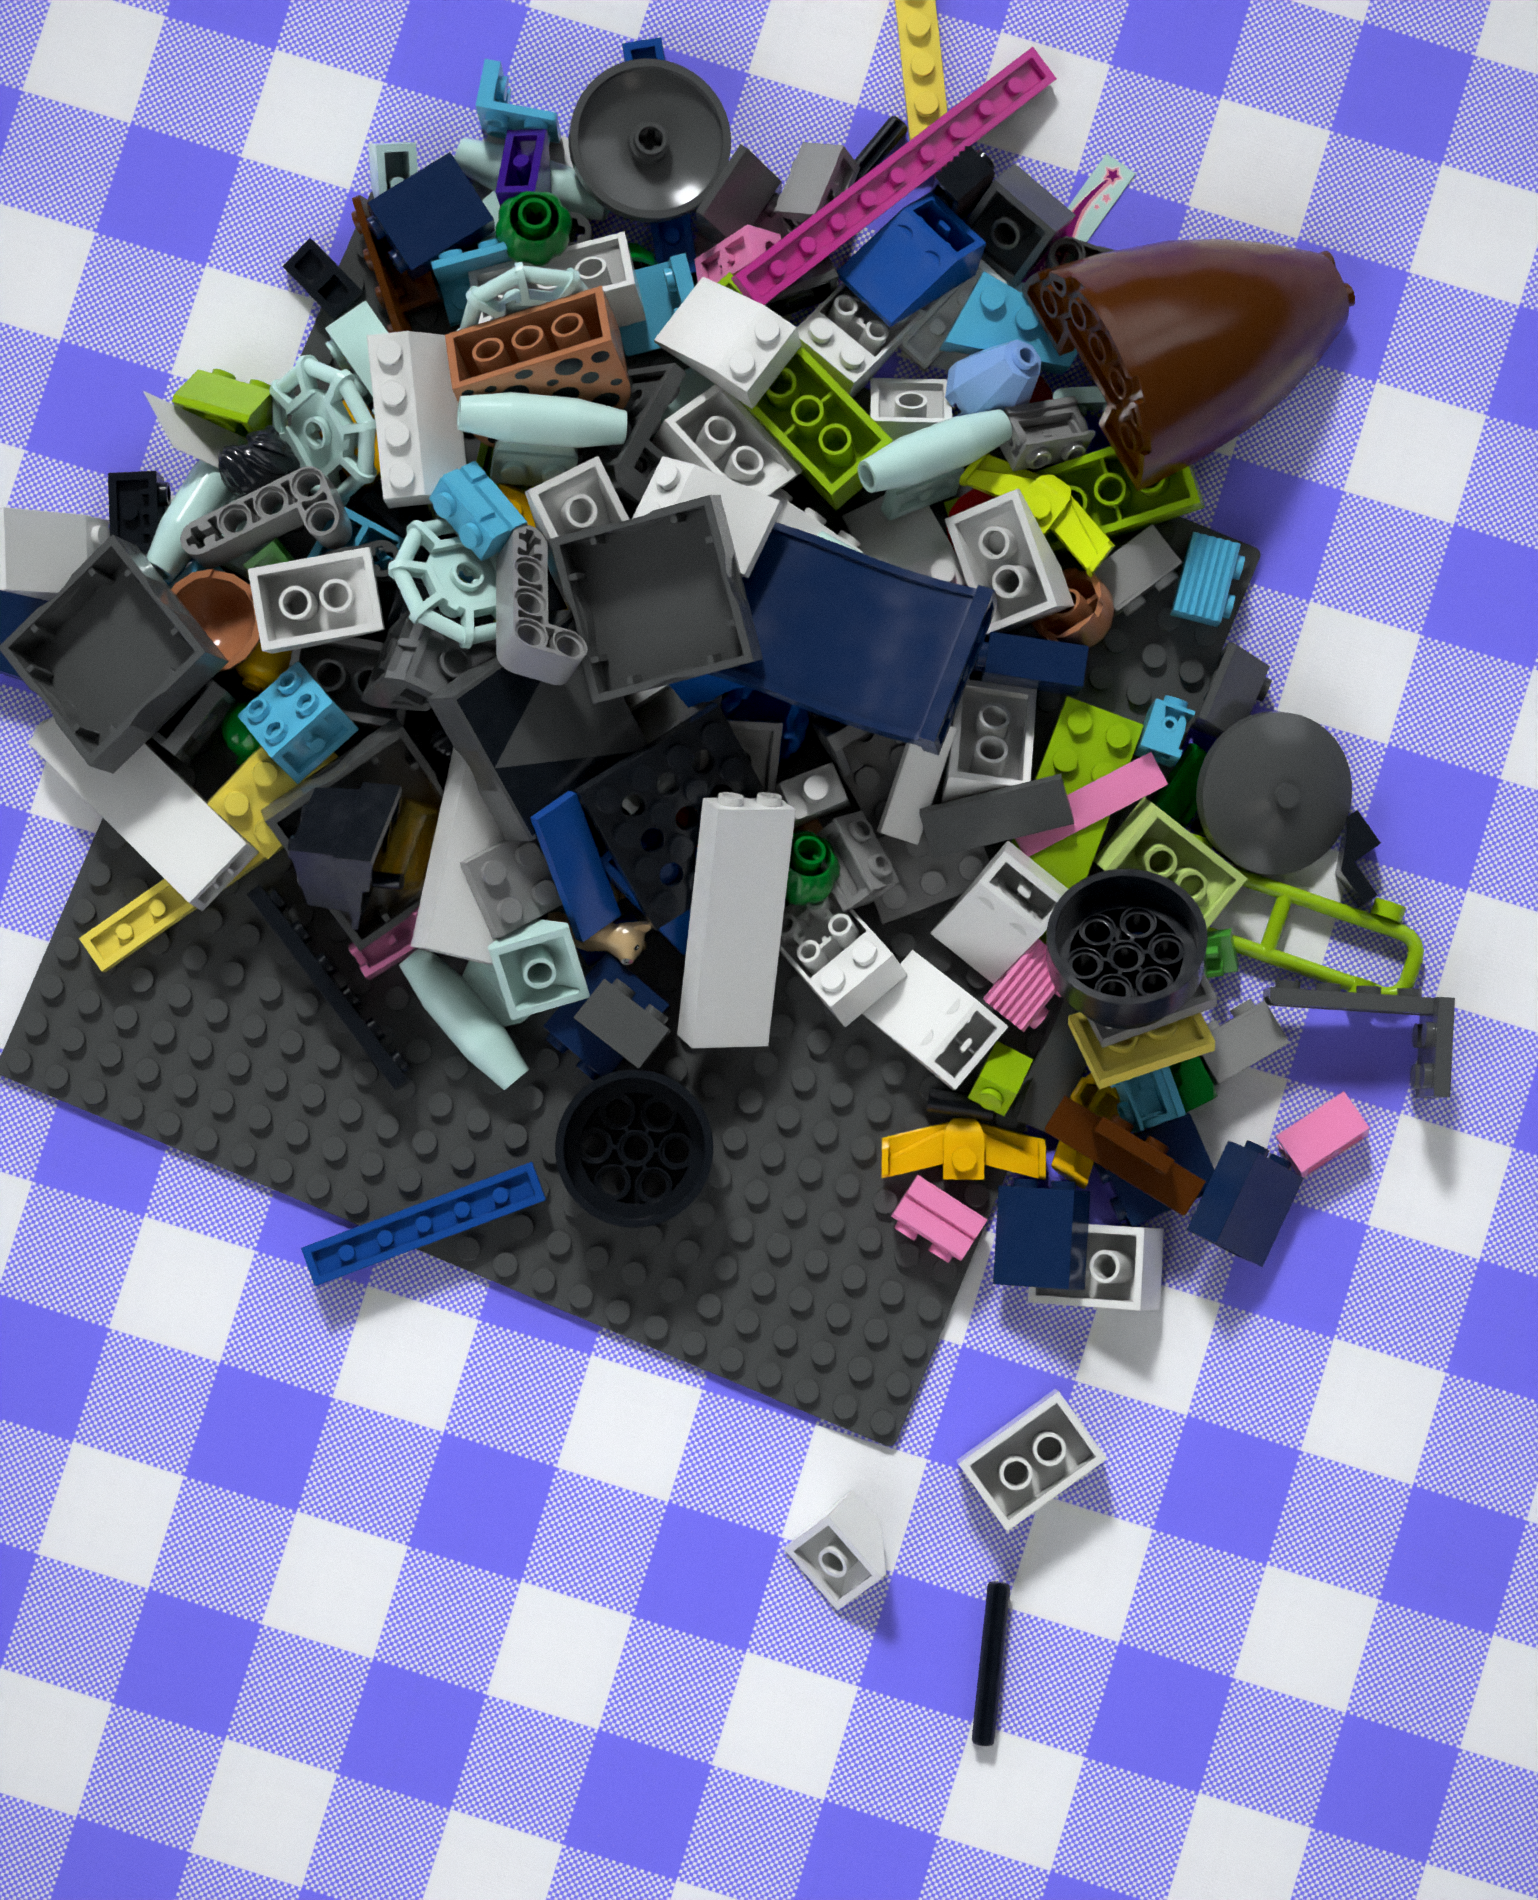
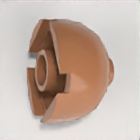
M1068 568L1063 570V574L1074 606L1032 622V625L1045 640L1085 645L1090 648L1103 639L1112 626L1115 615L1113 597L1095 573L1092 577H1089L1086 571L1080 572L1077 568Z

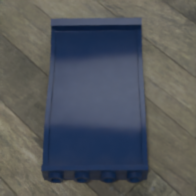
M775 522L749 578L742 577L763 660L708 675L757 690L840 723L920 746L923 751L939 756L998 605L994 589L978 585L977 588H972L919 574L878 560L817 535Z

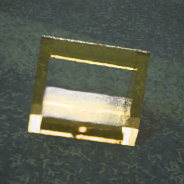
M406 796L400 808L397 823L395 822L390 837L387 858L381 872L404 874L405 885L403 890L415 889L420 885L431 854L440 807Z

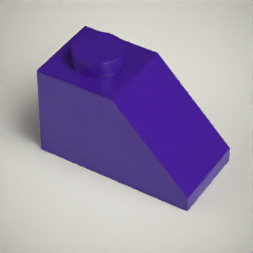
M547 129L507 130L495 192L500 206L505 200L521 192L547 191L552 193Z

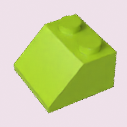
M198 369L175 392L172 399L175 406L246 438L249 432L264 430L267 425L272 426L273 397L269 392L271 385L255 379H251L249 384L235 380L236 377L233 374L221 369H213L212 373Z

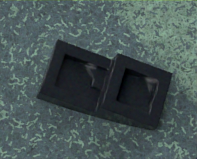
M311 238L282 266L335 321L363 293L359 286Z

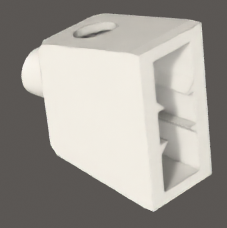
M833 762L776 785L775 793L781 795L786 803L796 809L794 828L851 806Z

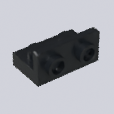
M157 471L108 473L110 536L113 534L137 545L143 554H148L159 522L165 513V506L171 504L169 482H164V478Z

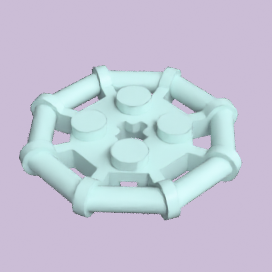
M523 262L514 263V268L479 287L472 286L466 292L467 304L460 328L457 331L477 325L481 312L490 315V320L588 290V287L580 279V272L573 268H568L564 271L524 266ZM527 283L557 287L553 292L528 289ZM516 285L519 286V289L509 290ZM507 291L501 301L498 302L492 299Z
M302 355L297 359L296 365L281 379H275L271 383L269 392L273 397L272 427L279 432L280 438L291 447L290 452L297 457L301 468L306 466L316 467L334 484L345 506L355 492L365 484L374 482L377 475V469L374 467L376 422L354 384V375L349 370L341 371L319 362L313 355ZM317 379L329 383L328 390L318 388ZM300 385L301 393L295 396V387ZM342 398H344L356 422L352 421L343 402L341 401ZM292 415L291 425L288 426V416ZM320 429L322 430L323 438L319 436L318 431ZM357 448H358V457L354 454V449H357ZM344 467L351 475L341 482L339 471ZM320 485L314 486L310 492L313 494L317 493Z
M445 518L426 522L419 520L411 522L406 528L407 535L395 560L388 564V574L396 581L409 609V619L414 624L421 623L457 641L460 648L470 649L473 644L495 640L496 622L474 627V618L491 614L496 619V559L499 553L497 552L494 556L481 561L471 549L466 548L462 544L459 534ZM450 533L458 535V537L440 540L437 537ZM422 545L430 552L426 563L413 561L419 547ZM459 571H463L465 576H472L474 578L471 584L463 582L458 577ZM412 577L422 579L430 596L425 601L422 600ZM438 606L445 616L450 618L460 617L461 625L432 610Z

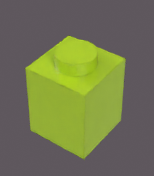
M996 1041L983 1064L968 1098L987 1110L1005 1116L1024 1081L1033 1059Z

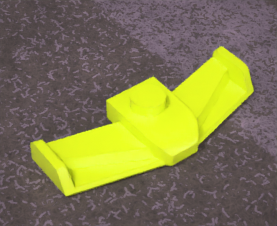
M986 454L971 463L959 479L960 485L972 487L994 497L1020 489L1044 536L1051 529L1086 570V574L1089 577H1092L1115 547L1111 540L1073 498L1070 486L1053 474L1040 475L1027 469L1013 471L1007 461Z

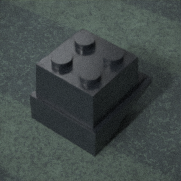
M363 782L361 789L315 788L309 803L305 804L302 808L301 822L296 834L292 835L289 839L288 857L293 861L297 873V883L299 887H302L307 904L349 912L352 921L351 929L358 930L375 887L403 890L404 874L381 872L388 855L392 822L397 823L400 815L401 786Z

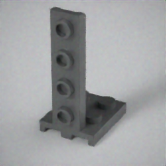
M1275 980V987L1263 989V1001L1268 1006L1419 1015V1024L1415 1023L1412 1033V1044L1414 1048H1418L1417 1064H1413L1411 1068V1088L1416 1089L1415 1098L1433 1099L1450 1097L1455 998L1422 997L1421 989L1397 988V995L1381 994V987L1362 985L1357 986L1356 993L1340 992L1341 984L1316 983V990L1300 989L1299 981Z

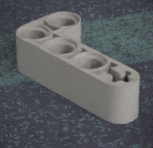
M306 466L192 521L183 529L180 541L185 552L205 568H215L302 525H305L308 532L322 546L333 550L346 545L352 536L353 530L334 484L316 467ZM320 485L317 493L308 497L310 490L314 486ZM283 503L281 510L276 514H272L274 507ZM335 519L330 529L322 531L326 522ZM247 520L244 529L236 532L238 525Z
M524 524L513 530L496 559V655L500 664L512 673L553 685H563L570 680L586 656L588 649L586 642L577 633L549 624L548 544L541 531L531 525Z

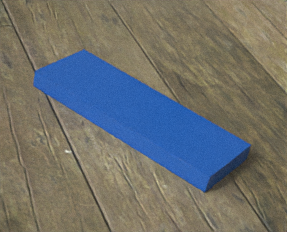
M567 791L531 816L530 819L575 939L584 942L621 916L577 793Z

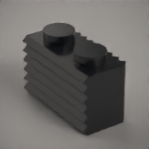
M965 146L964 151H959L958 157L953 156L952 162H947L946 167H941L940 172H935L930 192L932 191L959 218L964 219L974 210L995 177L994 164L983 151L978 150L976 152L972 146Z

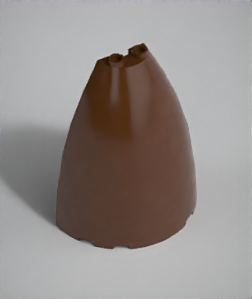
M1230 239L1168 240L1101 253L1037 272L1027 279L1021 289L1058 355L1067 354L1076 348L1108 403L1098 424L1137 491L1149 487L1194 464L1250 429L1284 400L1326 352L1347 323L1349 307L1355 304L1354 291L1348 283L1343 282L1330 252L1322 251L1317 253L1271 243Z

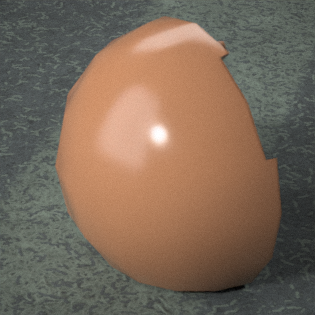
M213 568L192 572L174 584L171 590L229 661L219 672L232 670L251 657L260 643L250 584L235 574L217 571Z

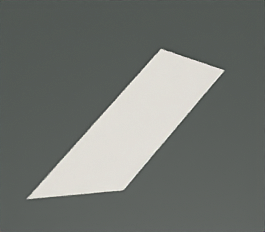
M143 391L175 449L219 468L218 455L224 446L238 445L239 437L246 443L248 442L246 438Z

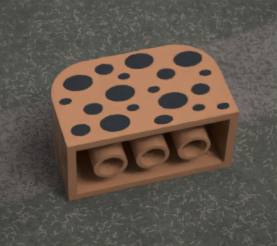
M602 285L445 334L452 390L458 403L460 396L504 392L580 398L622 410L629 401L631 388L621 333ZM474 434L479 441L493 448L495 441H499Z

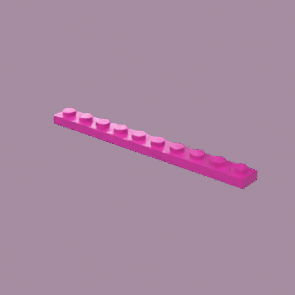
M1031 47L744 267L731 280L744 296L765 305L934 175L947 162L952 161L953 156L957 157L959 151H964L965 146L974 144L1057 78L1035 48Z

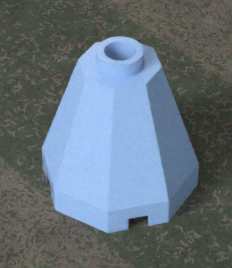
M1018 339L973 353L957 361L949 368L945 398L951 407L956 403L961 411L957 416L996 409L1004 411L1005 407L1028 404L1040 374L1041 358L1032 345Z

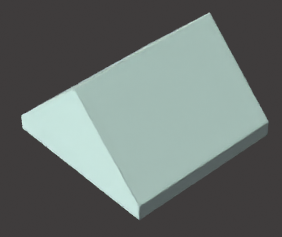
M536 918L501 938H497L488 946L511 1020L590 997L568 923Z

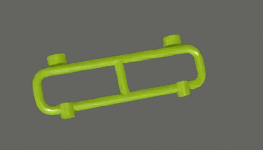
M1192 834L1212 849V844L1207 838ZM1233 866L1248 878L1242 885L1243 887L1276 898L1261 944L1233 935L1236 953L1323 983L1341 984V989L1347 992L1356 993V988L1360 985L1381 987V994L1397 995V988H1413L1423 962L1424 947L1418 934L1408 926L1401 924L1406 907L1391 901L1375 898L1369 913ZM1293 903L1402 941L1407 946L1408 954L1398 982L1391 987L1381 986L1372 981L1277 950L1276 948L1291 904ZM1209 926L1208 929H1207V932H1209V931H1215V930H1219V929H1216V928H1213V927H1210V926Z

